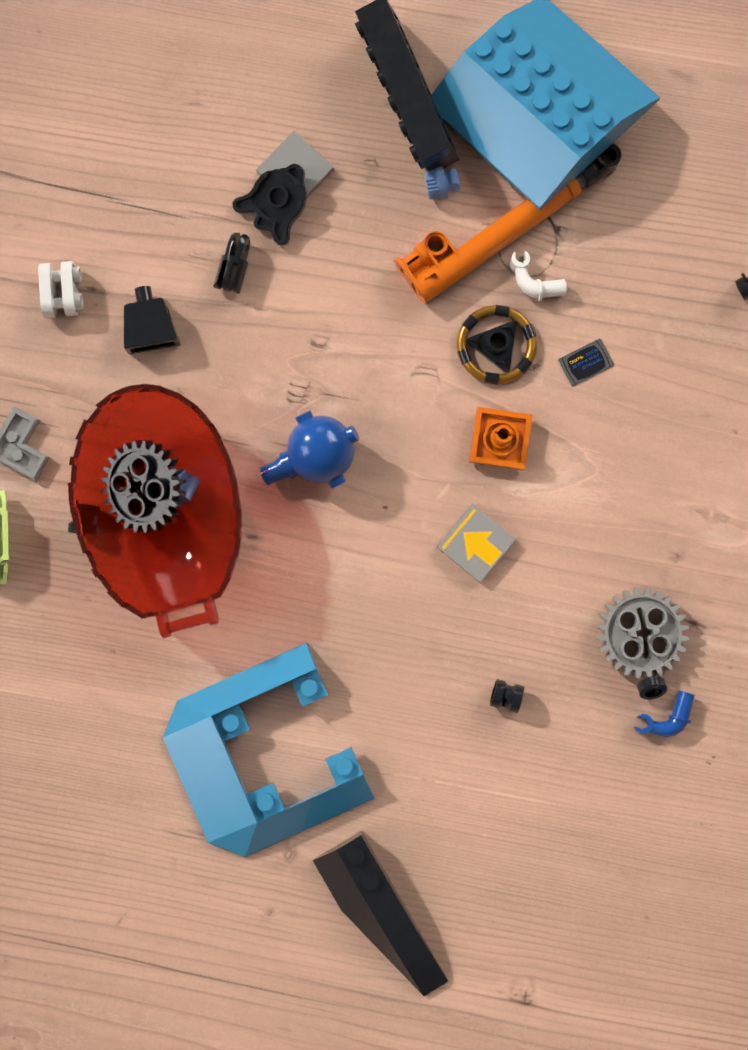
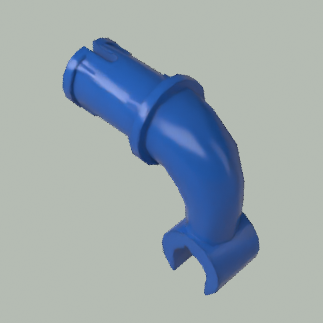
M678 691L672 715L669 714L667 721H653L649 715L641 714L636 717L644 719L648 725L644 729L639 727L633 728L640 734L649 732L662 737L677 735L685 729L687 724L691 723L688 719L695 695Z

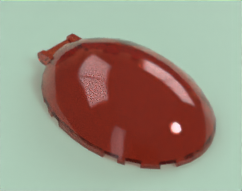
M138 384L121 388L97 403V408L88 420L84 419L75 438L77 439L74 455L73 457L70 456L69 465L72 467L71 483H68L69 505L74 529L82 552L86 554L95 578H98L107 589L106 593L122 608L129 610L142 619L156 617L158 629L163 639L171 637V634L177 631L207 623L211 626L218 624L219 617L215 600L222 596L231 580L239 556L242 535L239 487L234 466L224 441L208 416L196 404L180 393L160 385ZM134 440H152L153 444L161 443L162 450H171L169 459H179L175 465L176 469L183 468L191 476H196L201 480L191 501H182L184 506L175 507L179 516L171 517L172 523L163 525L164 529L144 533V531L134 532L133 528L125 529V522L116 523L118 514L108 513L112 505L104 504L108 494L101 493L102 489L107 488V484L102 482L101 478L108 477V473L103 470V467L111 466L107 458L116 456L115 449L123 448L124 443H132ZM204 605L205 612L169 622L168 614Z

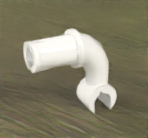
M525 251L522 256V263L516 260L515 252L513 253L509 265L515 272L517 285L523 293L537 299V301H542V298L566 295L565 279L551 281L533 280L527 271L530 255Z

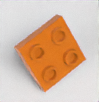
M477 407L469 463L524 471L533 415Z

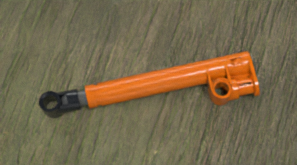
M612 143L541 210L526 199L457 249L454 248L442 232L432 231L425 236L422 242L414 247V251L402 259L399 257L395 258L394 263L419 299L424 304L428 303L564 207L570 200H574L581 195L582 187L588 188L602 177L612 174L621 159L620 148ZM607 155L611 157L613 163L607 164L603 162L601 156ZM437 242L442 245L443 249L433 252L428 248V245Z

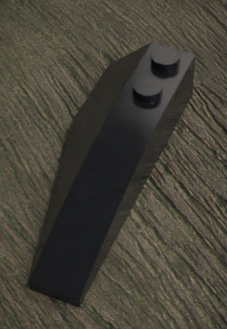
M362 831L312 860L341 911L423 996L448 982L447 977Z

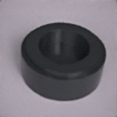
M660 676L645 678L637 684L639 695L645 700L657 699L667 692L665 679Z

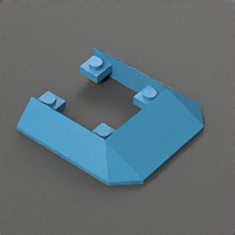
M307 643L177 700L163 740L206 840L210 844L246 857L375 798L352 747L325 759L336 782L335 785L289 806H284L274 782L250 793H247L225 742L251 730L240 703L288 681L292 682L302 706L329 695Z

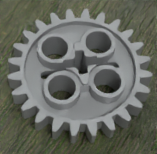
M639 587L633 589V596L627 590L622 591L623 600L618 596H613L615 605H604L609 612L608 615L599 614V617L605 621L603 625H596L597 629L603 631V635L596 637V640L604 641L605 645L599 648V651L609 652L605 661L615 660L614 670L624 666L623 675L628 676L632 670L634 678L638 679L642 671L646 678L652 677V670L658 676H662V667L672 670L670 661H681L676 654L677 651L686 652V649L680 645L681 641L689 640L688 637L682 635V631L689 629V626L681 625L680 623L686 615H677L676 611L680 608V605L670 606L671 596H667L662 600L661 590L656 591L653 596H651L650 587L645 588L643 595H641ZM638 608L642 610L641 622L637 614ZM652 609L660 613V621L657 625L651 624L648 619V614ZM623 613L630 614L633 619V623L628 629L624 628L620 623V617ZM641 625L642 629L648 630V635H645L643 638L636 634L637 631L641 630ZM657 637L664 641V649L660 653H656L652 648V642ZM628 641L634 642L637 647L636 653L631 657L627 656L624 652L625 643ZM644 643H645L646 651H647V653H648V657H647V658H644V657H643V649H644L643 644H644Z

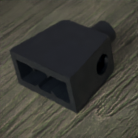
M151 286L135 288L137 302L124 305V349L130 355L180 346L177 331L164 299H153Z

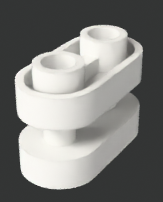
M74 261L61 262V270L54 271L52 263H40L38 266L40 305L43 317L55 318L57 317V309L64 308L66 316H78L79 310L84 308L82 293H78V283L82 282L80 266H75ZM56 282H61L62 297L59 298L56 295Z

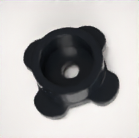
M742 273L741 278L735 280V284L745 301L748 299V277L746 278L745 274Z

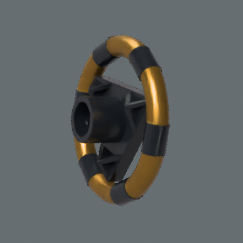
M491 305L476 310L464 321L458 333L457 353L462 365L473 377L484 383L498 385L518 379L530 368L536 356L537 339L532 324L522 313L508 306ZM487 316H501L513 320L468 338L469 332L478 321ZM518 323L527 341V350L515 369L510 371L516 325ZM467 344L502 370L504 374L485 372L479 369L472 362Z

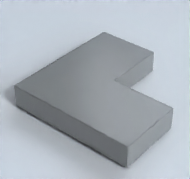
M14 406L0 429V462L37 482L50 457L27 445L40 420Z

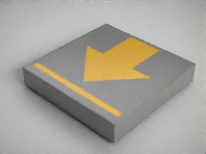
M472 504L437 548L480 583L516 539Z

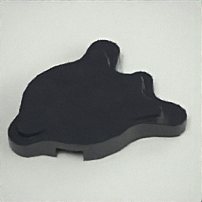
M291 164L286 168L266 171L256 180L248 194L234 199L232 203L233 209L237 213L255 212L254 227L259 230H269L278 245L289 243L291 226L301 215L306 205L307 193L304 184L305 171L303 167L298 164Z

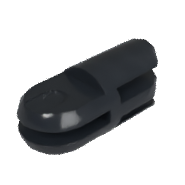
M238 232L230 236L225 255L221 256L213 288L221 289L223 287L225 291L231 292L233 290L234 293L240 294L248 266L246 261L250 249V238L248 235L242 234L241 236Z

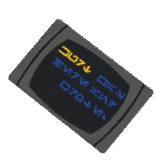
M600 338L558 359L571 386L614 366Z

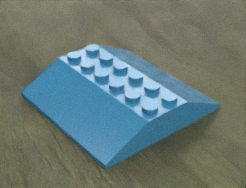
M533 0L500 18L463 52L432 93L443 121L539 210L660 100V97L550 0Z

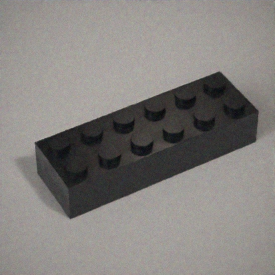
M375 0L356 10L355 13L359 21L355 23V26L361 38H364L368 46L366 51L378 70L376 73L381 85L389 95L387 97L393 112H396L399 120H402L398 124L404 137H407L412 145L409 149L415 162H418L421 169L426 168L428 171H431L438 167L445 168L459 161L460 158L400 21L389 1Z

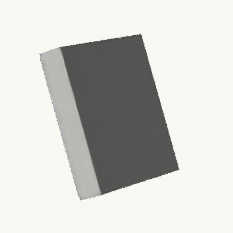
M295 131L256 169L257 173L261 176L268 170L286 168L291 164L302 166L305 171L304 184L307 197L334 170L333 166Z

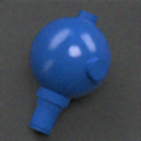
M311 410L296 417L298 425L289 436L287 450L280 453L275 461L260 468L262 479L267 485L283 478L290 477L293 479L300 476L310 482L328 483L330 488H334L346 481L343 474L349 469L353 461L354 443L359 441V435L353 425L346 428L340 421L332 417L313 416Z

